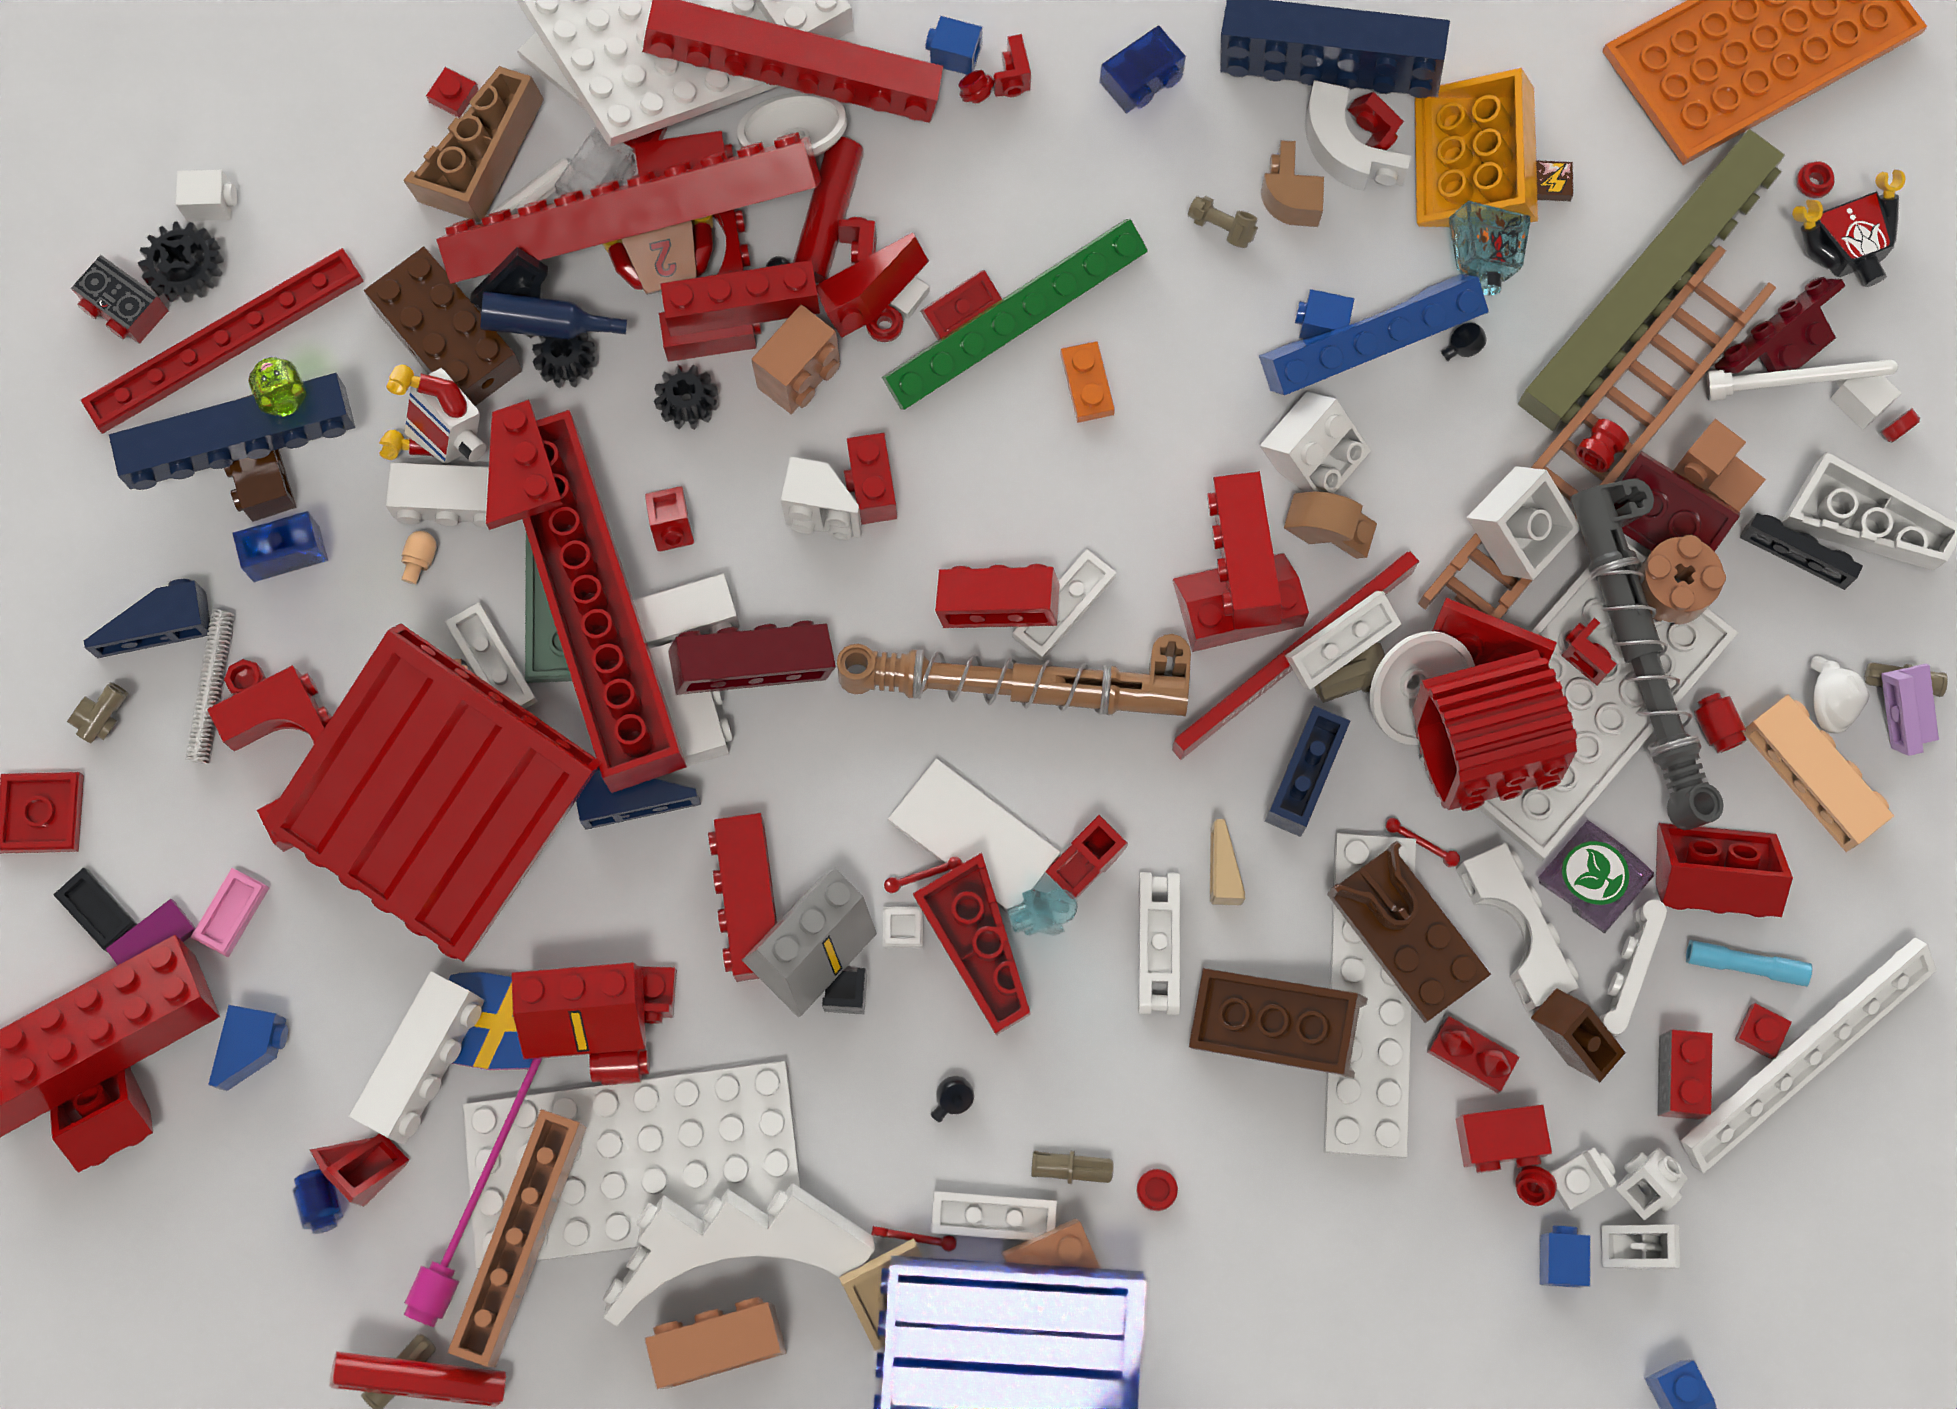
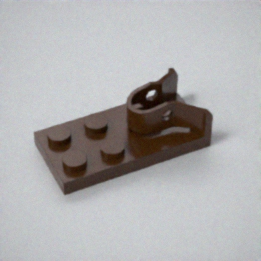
M1395 841L1387 850L1343 882L1334 885L1327 895L1423 1022L1427 1023L1488 978L1491 973L1400 857L1398 850L1401 848V844Z
M1203 968L1189 1048L1337 1074L1354 1079L1355 1072L1350 1068L1358 1015L1360 1008L1367 1005L1368 998L1354 992Z

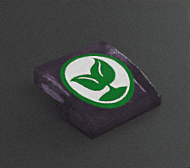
M1587 820L1540 874L1538 879L1540 885L1572 906L1573 913L1605 934L1654 877V872L1621 843Z

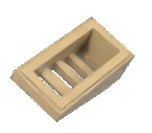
M1216 819L1211 827L1210 902L1213 905H1242L1245 901V891L1225 819Z

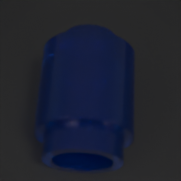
M320 1169L303 1173L294 1178L296 1187L292 1192L302 1228L312 1229L313 1234L324 1233L336 1228V1221L343 1217L336 1187L325 1177Z

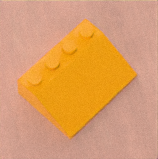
M1517 68L1440 85L1438 97H1415L1418 226L1453 227L1455 224V227H1459L1460 220L1461 227L1489 228L1479 225L1482 224V221L1475 213L1479 212V208H1481L1480 213L1483 223L1498 228L1503 227L1498 226L1495 222L1497 220L1495 215L1499 217L1500 221L1501 218L1505 221V227L1514 217L1519 218V221H1516L1519 223L1520 214L1522 215L1521 224L1538 221L1534 86L1523 69Z

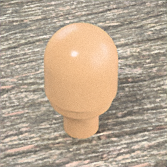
M416 531L407 538L401 554L403 557L401 562L406 564L401 580L416 585L421 570H427L431 566L437 545L430 533Z

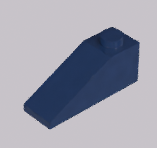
M173 580L168 583V586L154 589L83 640L84 648L98 659L209 636L207 633L209 632L208 628L211 626H209L210 617L206 592L195 580Z
M599 768L576 800L579 820L585 830L701 805L700 797L695 788L658 779H651L611 793L602 778Z

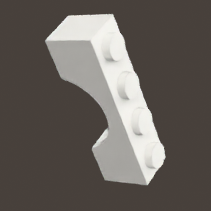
M1504 843L1464 861L1456 871L1473 905H1489L1503 910L1515 920L1522 932L1524 940L1523 957L1517 969L1511 974L1510 979L1527 1013L1540 1008L1556 988L1567 994L1579 988L1576 982L1579 980L1577 970L1570 959H1564L1558 947L1560 944L1558 932L1552 923H1546L1540 911L1542 902L1537 891L1532 886L1528 887L1521 874L1524 872V867L1518 854L1515 851L1510 852L1507 844Z

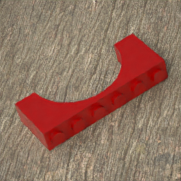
M722 131L634 144L638 174L654 170L655 177L664 175V169L678 163L690 161L691 167L701 165L700 160L704 159V157L726 151L728 158L734 156L732 144H724ZM733 209L714 214L713 217L719 223L726 237V251L718 274L744 271V267L751 266L748 245H740L739 233L746 232L742 210L735 211ZM665 312L659 313L663 347L668 362L756 349L755 335L762 334L760 323L671 337L665 319Z

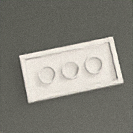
M937 758L888 818L889 823L943 864L948 863V860L955 856L959 857L962 863H965L982 852L997 905L1011 916L1016 913L1046 874L1045 871L1061 855L1059 850Z

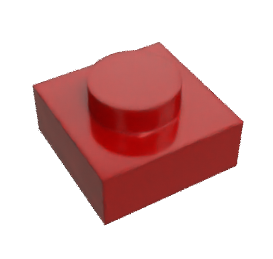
M445 67L426 94L429 103L460 118L470 104L469 101L479 89L476 82Z
M1754 1003L1750 1005L1734 1041L1773 1059L1776 1058L1792 1022Z

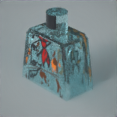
M1468 201L1449 217L1456 267L1462 274L1478 276L1484 295H1496L1502 291V282H1505L1521 270L1524 264L1530 216Z

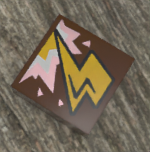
M1536 161L1537 200L1571 201L1573 197V162Z

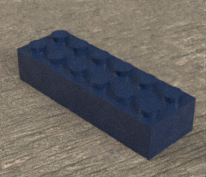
M1227 0L1221 31L1220 72L1228 73L1235 77H1244L1246 75L1264 77L1270 81H1281L1283 79L1300 81L1303 84L1312 86L1314 81L1347 87L1350 90L1355 88L1370 89L1381 94L1396 92L1410 94L1416 98L1438 97L1450 20L1275 0Z

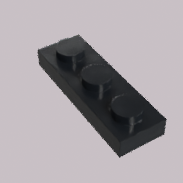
M1757 513L1745 526L1740 536L1741 539L1843 590L1858 578L1863 565L1855 562L1848 553L1840 550H1831L1819 544L1818 540L1812 535L1803 532L1797 533L1783 526L1779 519L1770 515Z

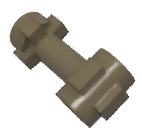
M1197 196L1193 200L1188 211V217L1195 219V224L1202 227L1208 221L1229 231L1226 240L1236 247L1246 248L1248 243L1254 240L1258 229L1255 226L1258 219L1253 214L1237 211L1235 217H1232L1215 209L1213 206L1214 200L1207 196L1203 198Z

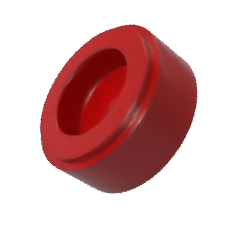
M1911 408L1881 431V434L1888 442L1891 441L1892 443L1917 425L1921 418Z
M1153 1169L1143 1174L1139 1179L1136 1194L1139 1202L1146 1209L1163 1211L1169 1208L1176 1200L1178 1186L1170 1173L1161 1169Z

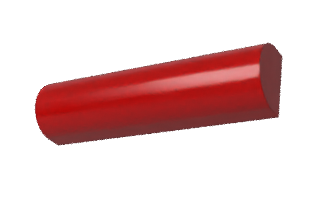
M840 137L836 144L824 153L819 170L821 182L813 190L792 262L812 260L816 283H821L829 277L839 242L838 220L846 218L864 155L862 146L846 137Z
M336 1351L329 1386L335 1389L496 1407L503 1402L506 1372Z

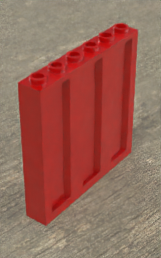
M400 623L386 632L263 825L272 831V835L284 844H292L305 853V857L309 862L318 867H325L337 875L339 881L345 887L359 890L372 899V904L385 913H392L404 921L405 926L412 933L426 936L436 943L444 955L453 959L458 958L464 962L475 951L602 762Z

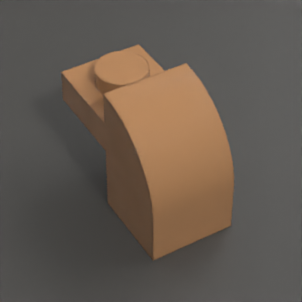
M1281 140L1278 154H1271L1270 173H1265L1261 187L1263 204L1274 218L1283 223L1295 226L1318 227L1323 213L1324 177L1295 175L1296 141Z
M1314 491L1295 493L1293 495L1284 529L1308 544L1331 542L1349 555L1359 559L1367 558L1377 523L1361 513L1363 505L1341 495Z

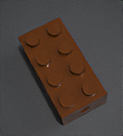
M424 246L363 290L373 309L427 374L442 368L474 406L522 372L515 353L496 331L481 330V313L456 283L450 284L446 271Z

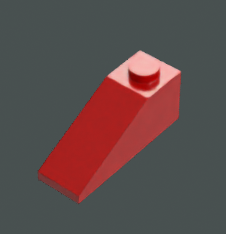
M912 232L817 284V294L826 314L841 338L874 321L923 269L929 260Z

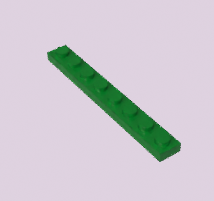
M1125 219L884 375L882 379L900 409H907L1147 253L1148 249L1132 220Z

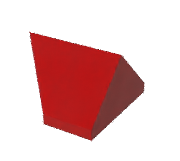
M380 1133L373 1138L310 1149L325 1177L350 1203L363 1207L409 1162V1159L392 1141Z

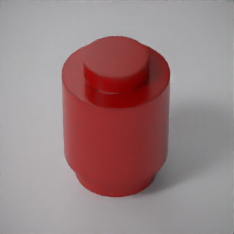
M1715 693L1697 702L1700 708L1694 711V715L1709 746H1714L1717 754L1735 748L1747 741L1743 733L1746 731V728L1730 696L1722 698L1720 693Z
M648 1050L590 1054L591 1081L601 1082L602 1086L642 1083L643 1075L650 1073Z

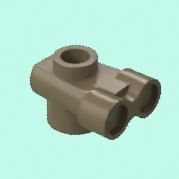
M109 682L98 698L97 703L84 696L69 717L67 723L79 729L76 735L88 743H92L96 737L104 740L117 722V720L110 716L120 707L129 693L117 684Z

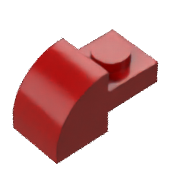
M1098 815L1045 872L1073 900H1076L1102 872H1106L1127 848L1128 842Z

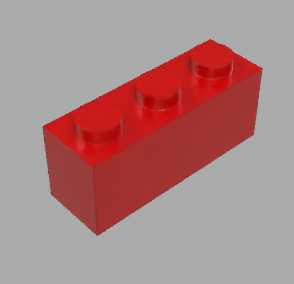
M1031 564L1027 567L1018 568L993 565L989 568L972 569L967 566L939 570L935 612L943 628L1057 626L1060 583L1054 567H1047L1043 564Z

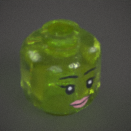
M277 357L265 358L255 365L249 375L248 383L257 407L265 414L287 416L294 413L304 402L306 397L305 385L297 367L291 361Z

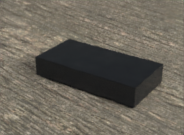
M84 867L53 894L104 951L137 925V922L92 873Z

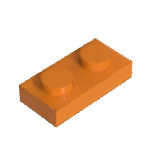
M1098 342L1062 348L1060 355L1077 423L1114 415L1115 409Z

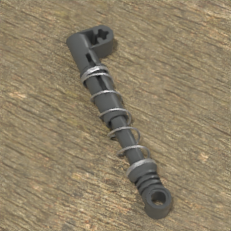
M1628 479L1585 489L1572 495L1570 500L1591 559L1588 567L1592 580H1598L1605 601V605L1602 606L1601 610L1608 611L1617 639L1613 642V645L1620 646L1625 663H1632L1634 669L1624 679L1627 681H1638L1646 705L1637 710L1636 714L1639 716H1650L1657 740L1651 743L1648 749L1650 750L1649 753H1651L1653 762L1659 765L1661 770H1667L1668 772L1663 775L1665 780L1670 779L1671 781L1666 784L1667 788H1673L1674 792L1670 793V799L1667 804L1668 816L1677 828L1691 830L1719 819L1723 813L1724 804L1719 791L1714 786L1709 785L1708 782L1703 783L1702 779L1706 778L1705 772H1699L1703 765L1702 763L1696 764V760L1700 759L1699 752L1702 748L1699 743V736H1691L1684 731V727L1692 719V714L1677 710L1672 692L1680 684V679L1665 675L1660 657L1667 651L1668 644L1659 639L1653 621L1656 609L1648 606L1641 586L1644 574L1636 571L1635 568L1639 565L1640 561H1638L1636 552L1629 549L1622 527L1650 512L1654 504L1653 493L1650 487L1639 479ZM1617 502L1618 504H1624V506L1616 510L1614 504ZM1667 679L1676 680L1675 686L1671 689ZM1679 714L1688 716V719L1683 724Z

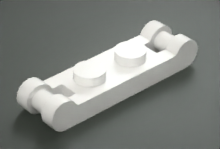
M1139 872L1138 1014L1151 1015V1011H1166L1167 1015H1179L1180 1012L1179 873H1167V877H1152V873ZM1152 892H1166L1167 902H1152ZM1152 983L1167 984V994L1152 995Z
M1649 900L1634 912L1633 921L1637 926L1634 937L1629 936L1621 952V958L1626 959L1622 972H1616L1609 985L1608 995L1613 997L1607 1013L1599 1017V1019L1613 1037L1624 1032L1628 1026L1662 930L1667 910L1666 906L1659 900Z

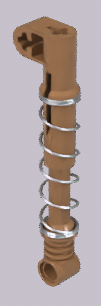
M1174 634L1164 635L1158 638L1153 645L1149 663V674L1120 672L1116 666L1110 665L1108 667L1106 665L1103 666V670L1089 669L1085 663L1080 668L1053 666L1049 660L1043 665L1016 663L1013 657L1006 661L1003 668L984 667L976 654L970 657L967 665L948 664L940 651H937L929 661L925 657V651H920L919 649H912L909 653L902 654L901 658H897V653H892V656L888 657V652H882V657L878 656V651H872L865 645L851 644L844 647L839 653L837 669L841 687L852 694H863L869 690H875L876 686H879V691H884L885 686H888L889 692H894L895 687H899V692L904 693L908 698H918L919 700L925 690L939 689L947 690L949 699L952 702L956 701L960 692L963 691L983 693L985 701L989 706L994 703L999 694L1011 695L1010 702H1020L1025 708H1028L1031 704L1056 705L1062 712L1068 707L1094 709L1098 715H1113L1116 711L1186 716L1191 650L1187 641L1181 636ZM937 655H940L942 663L934 662ZM1167 656L1173 657L1172 676L1164 675ZM974 658H976L978 666L971 665ZM1012 661L1013 669H1008L1007 667L1009 663ZM858 664L866 668L860 674H853L848 671L849 667ZM951 691H957L954 699L952 697ZM987 694H994L989 702Z

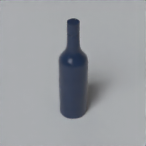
M484 292L481 330L559 339H573L589 331L626 335L627 319H612L610 317L591 315L581 309L576 303L570 301Z

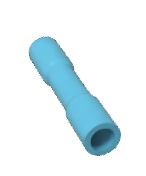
M1695 940L1689 941L1686 950V963L1760 975L1771 980L1805 987L1809 985L1812 976V964L1782 957H1766Z

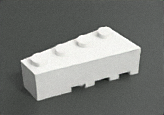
M1826 452L1815 463L1781 521L1783 526L1796 532L1807 533L1813 537L1930 570H1935L1947 562L1957 546L1956 522L1829 452Z

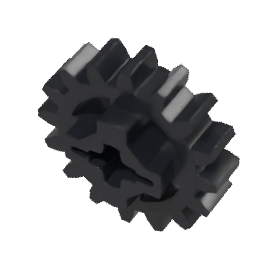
M175 221L171 231H167L165 227L160 226L159 232L161 235L158 238L148 235L147 239L152 245L150 248H140V252L145 259L139 261L138 266L144 273L142 275L143 280L148 286H151L156 295L160 296L164 293L170 302H173L176 296L180 295L186 303L189 302L190 294L194 292L199 298H202V288L204 286L214 289L215 285L211 278L212 276H222V271L217 264L223 263L224 258L218 251L220 246L215 238H211L207 229L203 227L198 231L193 222H189L186 228L183 229L178 221Z

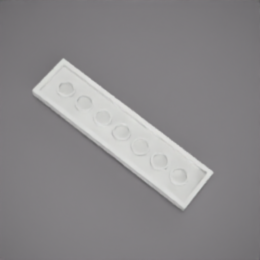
M1337 833L1335 836L1333 886L1340 884L1379 856L1395 841L1401 844V848L1398 850L1400 857L1415 875L1416 839ZM1333 903L1330 989L1358 993L1368 998L1367 1005L1360 1008L1350 1062V1068L1355 1072L1354 1079L1326 1073L1324 1153L1405 1159L1407 1158L1411 1005Z

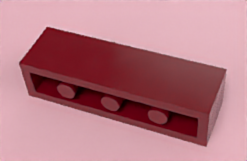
M809 620L796 622L791 627L777 628L775 624H764L748 631H739V628L728 627L717 631L715 634L702 635L700 631H687L675 637L668 650L676 695L827 680L836 667L827 623L814 624L813 621Z

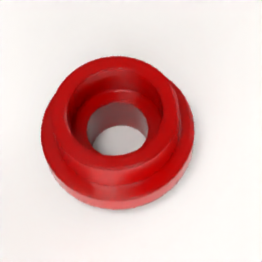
M976 70L966 75L958 85L961 90V99L964 102H972L974 104L987 99L994 86L992 77L986 75L983 70Z
M1818 161L1804 165L1796 177L1798 189L1810 198L1826 196L1832 190L1835 182L1831 167L1824 162ZM1810 178L1816 179L1819 185L1811 182Z
M887 306L874 321L866 324L867 332L876 341H893L903 330V318L898 310ZM882 321H887L891 324V327L889 329H880L878 324Z
M1538 1166L1524 1167L1519 1171L1515 1180L1519 1198L1532 1206H1541L1551 1201L1557 1191V1182L1553 1175L1546 1169Z

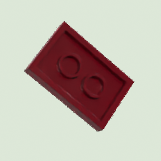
M1643 451L1640 452L1621 480L1639 479L1645 482L1653 493L1654 504L1650 512L1622 527L1623 533L1650 551H1653L1657 545L1670 538L1693 535L1715 552L1741 514ZM1616 502L1614 504L1615 509L1617 510L1621 508L1622 506H1624V504H1618Z

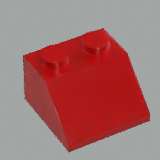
M130 1067L50 1110L52 1140L78 1173L90 1166L102 1164L109 1156L128 1146H135L141 1143L147 1136L153 1133L151 1111Z

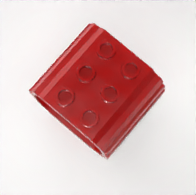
M1538 650L1422 680L1412 709L1416 724L1415 732L1417 739H1419V749L1421 756L1423 755L1425 769L1426 771L1428 770L1431 785H1434L1436 796L1441 799L1440 804L1443 809L1447 808L1449 811L1461 807L1462 811H1469L1482 806L1489 799L1499 797L1501 801L1510 800L1521 795L1523 790L1537 787L1538 790H1547L1561 783L1577 752L1576 729H1573V717L1567 707V698L1562 693V685L1560 681H1557L1554 669H1550L1548 666L1550 662L1547 658H1541Z

